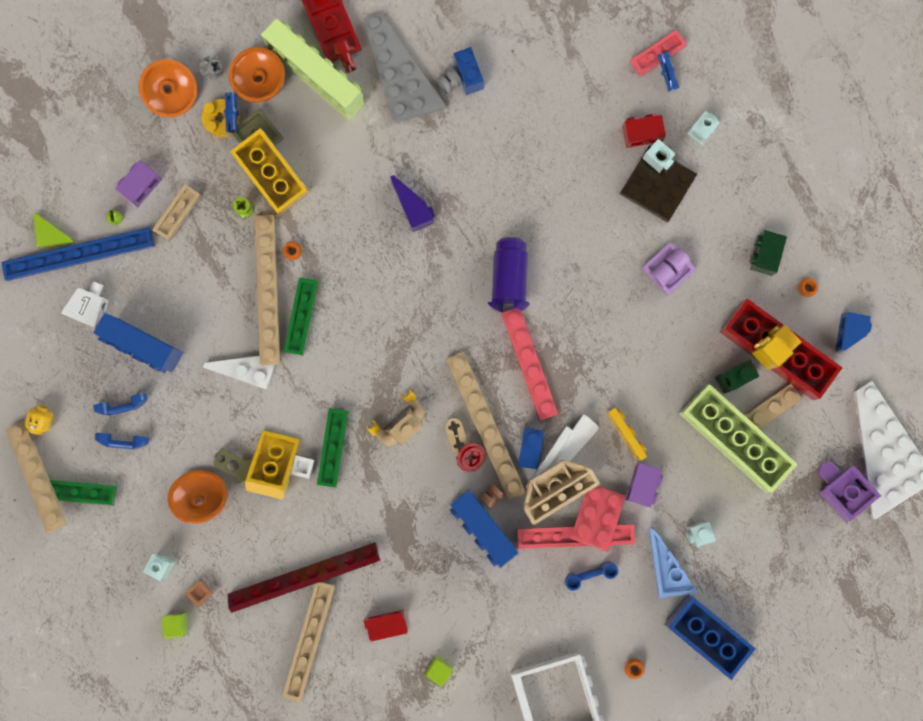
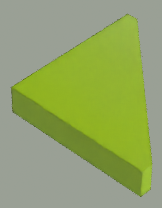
M33 213L38 248L74 243V240L37 213Z

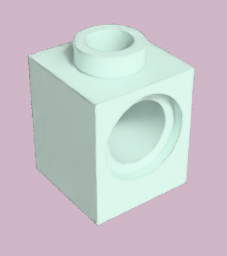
M658 139L645 153L643 159L660 173L663 169L668 170L674 163L672 159L675 153ZM656 155H663L665 160H658Z
M161 553L152 554L143 573L159 581L165 580L176 561Z

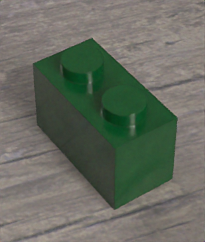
M766 230L757 235L754 241V246H756L755 253L751 254L749 260L751 264L750 270L770 276L776 274L787 236Z

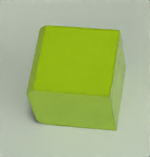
M186 612L167 614L162 617L164 639L184 637L188 634Z
M436 655L425 670L424 675L442 688L452 674L453 667Z

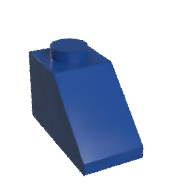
M851 312L842 314L835 352L845 351L866 337L872 328L871 316Z
M523 428L518 467L537 469L542 447L543 430Z

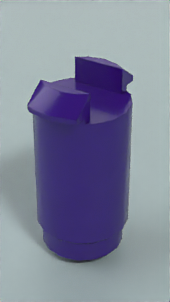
M505 237L496 243L493 258L492 302H488V305L497 312H503L504 304H514V308L520 311L525 310L530 305L526 301L528 253L526 252V243L520 238Z

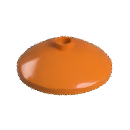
M252 47L243 50L233 59L229 67L228 77L232 89L240 98L252 103H261L272 99L280 92L285 81V69L282 61L274 52L262 47ZM262 78V81L257 82V79Z
M162 59L149 64L142 72L139 79V94L143 103L153 113L162 117H177L186 113L193 106L197 96V84L193 74L186 66L174 60ZM166 84L170 85L171 88L168 92L164 91L163 88Z
M195 470L180 476L172 484L168 492L167 501L171 513L178 520L189 524H200L212 520L221 513L227 503L228 492L226 484L220 476L206 470Z

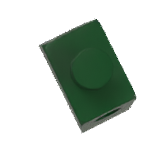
M749 359L717 375L715 378L725 394L760 376Z

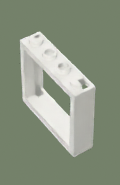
M578 651L511 671L525 721H533L521 677L572 661L576 663L592 720L604 721L602 714L598 715L596 707H599L596 694L592 695L590 688L593 687L590 675L586 676L584 668H587V663L584 656H580Z

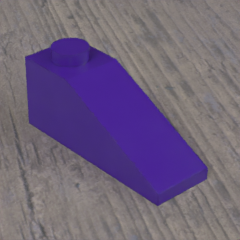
M394 175L390 176L412 231L415 232L434 224L433 218L435 214L432 207H428L423 199Z

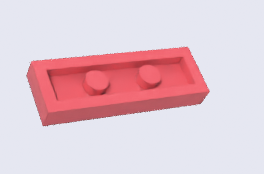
M675 30L631 59L630 64L638 75L642 77L660 65L659 58L657 57L658 54L669 51V55L672 57L684 49L687 43L679 32Z

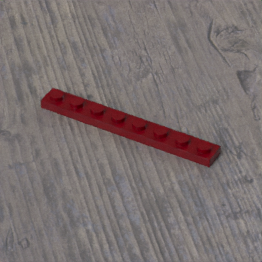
M374 542L228 593V608L233 613L379 562L381 560L377 544Z

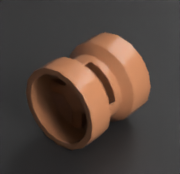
M491 483L488 486V490L482 492L478 497L493 510L498 500H502L506 495Z

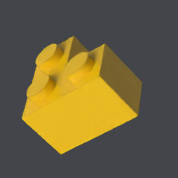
M786 325L781 327L775 326L768 332L770 336L761 339L754 345L756 349L752 352V355L767 370L779 367L793 354L792 351L801 343L798 337Z

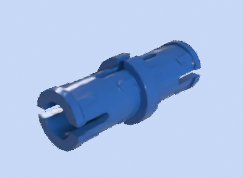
M669 51L658 54L657 57L662 69L661 75L664 76L667 91L678 89L679 86L675 76L676 69L672 65Z
M233 92L225 93V131L228 133H233V130L235 133L238 132L237 116H239V110H237V94Z

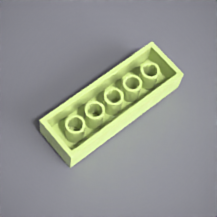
M276 18L261 34L267 49L274 52L289 69L350 121L365 105L360 86L355 82L351 83L348 81V77L343 71H337L333 68L334 65L326 57L323 59L319 56L320 53L314 46L311 45L309 47L300 34L297 33L295 35L286 22L283 21L281 23Z
M710 384L703 386L679 413L765 493H773L798 465Z

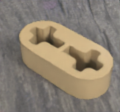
M451 418L446 422V432L452 451L459 454L458 448H454L456 444L455 438L459 437L460 442H464L465 445H468L461 421ZM453 421H455V424L460 425L457 428L458 435L455 436L453 430H449V426H451Z

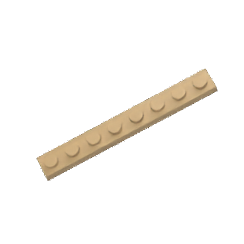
M255 216L260 365H280L275 216Z
M464 352L446 359L507 499L510 500L526 493Z

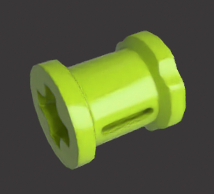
M238 197L234 200L233 209L240 217L245 218L252 215L253 206L245 197ZM243 205L246 206V209L243 210L240 207Z

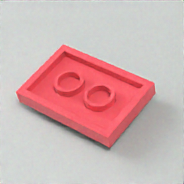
M599 486L585 493L570 539L608 552L626 495Z

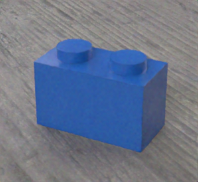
M469 47L453 53L454 64L462 80L465 94L468 95L483 90L484 80L472 48Z

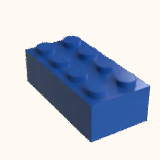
M105 312L93 332L99 336V341L111 345L116 350L132 356L133 359L139 362L149 364V367L163 373L166 371L173 372L183 354L182 351Z
M469 489L450 504L452 507L450 512L456 519H462L464 522L462 527L469 535L474 534L476 537L474 542L481 551L485 549L489 553L487 558L494 567L498 565L501 568L519 553Z
M687 594L664 624L730 680L734 678L756 649L689 594Z

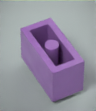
M139 161L130 168V172L126 177L119 180L115 189L135 206L139 207L162 181V178L142 161Z
M636 463L625 500L651 508L652 504H655L658 494L655 492L657 485L660 486L663 479L662 470Z

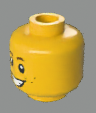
M36 405V407L30 408L27 411L25 427L32 434L43 435L44 432H48L51 429L54 415L48 410L47 406Z

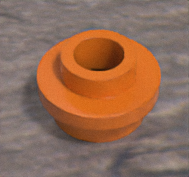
M288 242L283 247V255L288 260H297L302 254V248L297 242ZM294 248L296 249V252L294 254H290V249Z
M811 278L801 280L798 285V291L804 297H811L818 290L816 281ZM805 285L810 287L809 291L805 290Z
M632 658L626 662L624 670L628 677L638 679L644 673V665L639 659ZM637 665L635 672L631 671V666Z

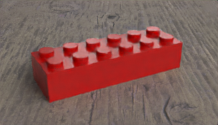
M747 298L739 304L720 330V333L753 356L752 352L756 349L754 345L761 339L770 336L768 332L775 326L781 327L784 324ZM793 332L801 343L792 351L793 354L785 362L771 370L810 399H821L843 367Z

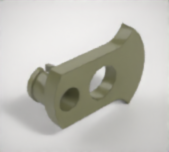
M224 448L215 454V467L235 477L237 484L246 480L252 458L244 460ZM219 455L225 456L223 461H218ZM230 460L238 461L239 466L236 470H230L227 467Z

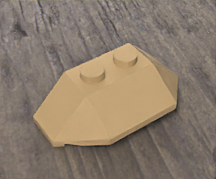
M562 459L529 480L523 509L531 523L535 525L600 485L590 467Z

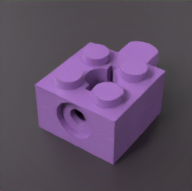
M830 461L823 463L818 468L817 473L819 477L828 485L819 494L845 523L852 521L881 497V494L854 465L843 473Z

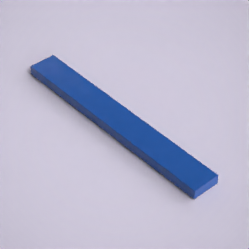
M148 227L3 261L1 264L4 279L11 281L155 247L151 228Z

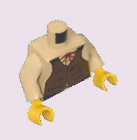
M407 389L409 391L407 396L401 394V397L409 403V406L383 430L374 420L371 421L374 424L373 427L368 428L366 426L372 436H376L386 446L403 445L423 426L422 420L425 416V411L416 399V395L410 389Z

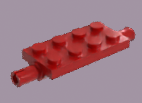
M302 0L324 56L331 62L340 59L345 73H351L348 65H350L352 72L355 71L356 66L351 55L362 51V48L342 0Z

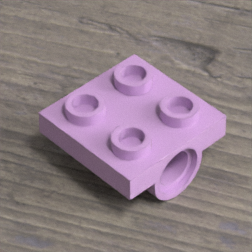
M671 242L641 268L667 296L696 270L690 263L689 256L682 249L676 248Z

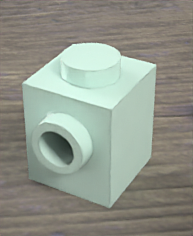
M705 111L687 134L703 145L720 122L714 114Z
M702 521L686 527L687 539L693 546L699 547L716 541L708 521Z

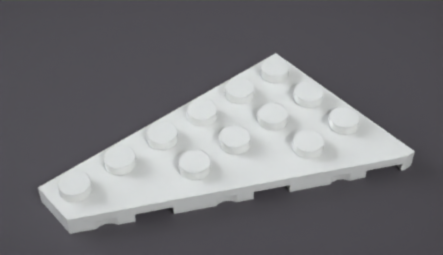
M870 381L853 393L860 426L858 430L860 444L862 445V457H864L865 478L881 494V497L870 505V517L876 520L923 489V456L874 383Z

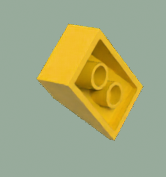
M263 430L245 480L246 491L284 500L300 439Z

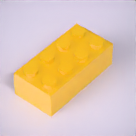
M261 128L230 151L277 214H283L310 193Z

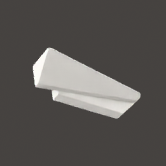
M584 414L580 416L573 429L565 426L532 478L562 459L571 461L598 431L599 426Z

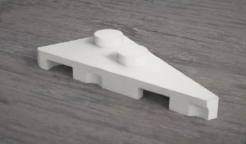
M260 356L204 363L203 368L266 390L276 365L261 366Z

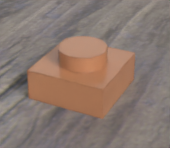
M201 579L185 593L197 608L214 594Z

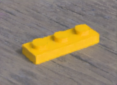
M612 408L606 412L637 461L645 459L647 457L645 454L647 450L642 442L638 443L635 439L636 433L630 425L627 426L624 422L626 418L622 411Z

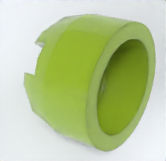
M112 209L106 213V219L112 225H119L123 221V215L118 210Z

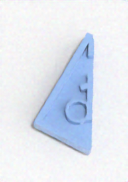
M649 528L658 597L664 598L697 593V589L692 585L654 528Z

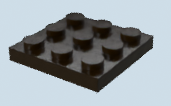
M644 153L621 190L620 195L668 223L696 178L697 173L673 160L674 163L668 170L663 169L659 173L643 159ZM656 155L658 160H665L663 155Z

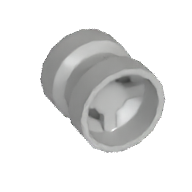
M453 68L449 69L446 75L436 79L442 91L447 95L452 92V88L462 84L460 76Z

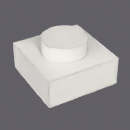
M295 455L290 474L310 479L315 460Z

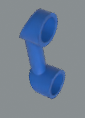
M146 393L131 396L132 403L111 408L109 402L95 404L93 409L94 412L107 416L136 410L147 402Z
M95 433L94 438L98 443L108 448L134 450L149 444V437L133 436V442L111 440V434Z
M606 561L600 567L579 574L571 572L565 577V585L569 590L575 591L580 588L581 581L599 575L613 579L618 575V567L613 562Z

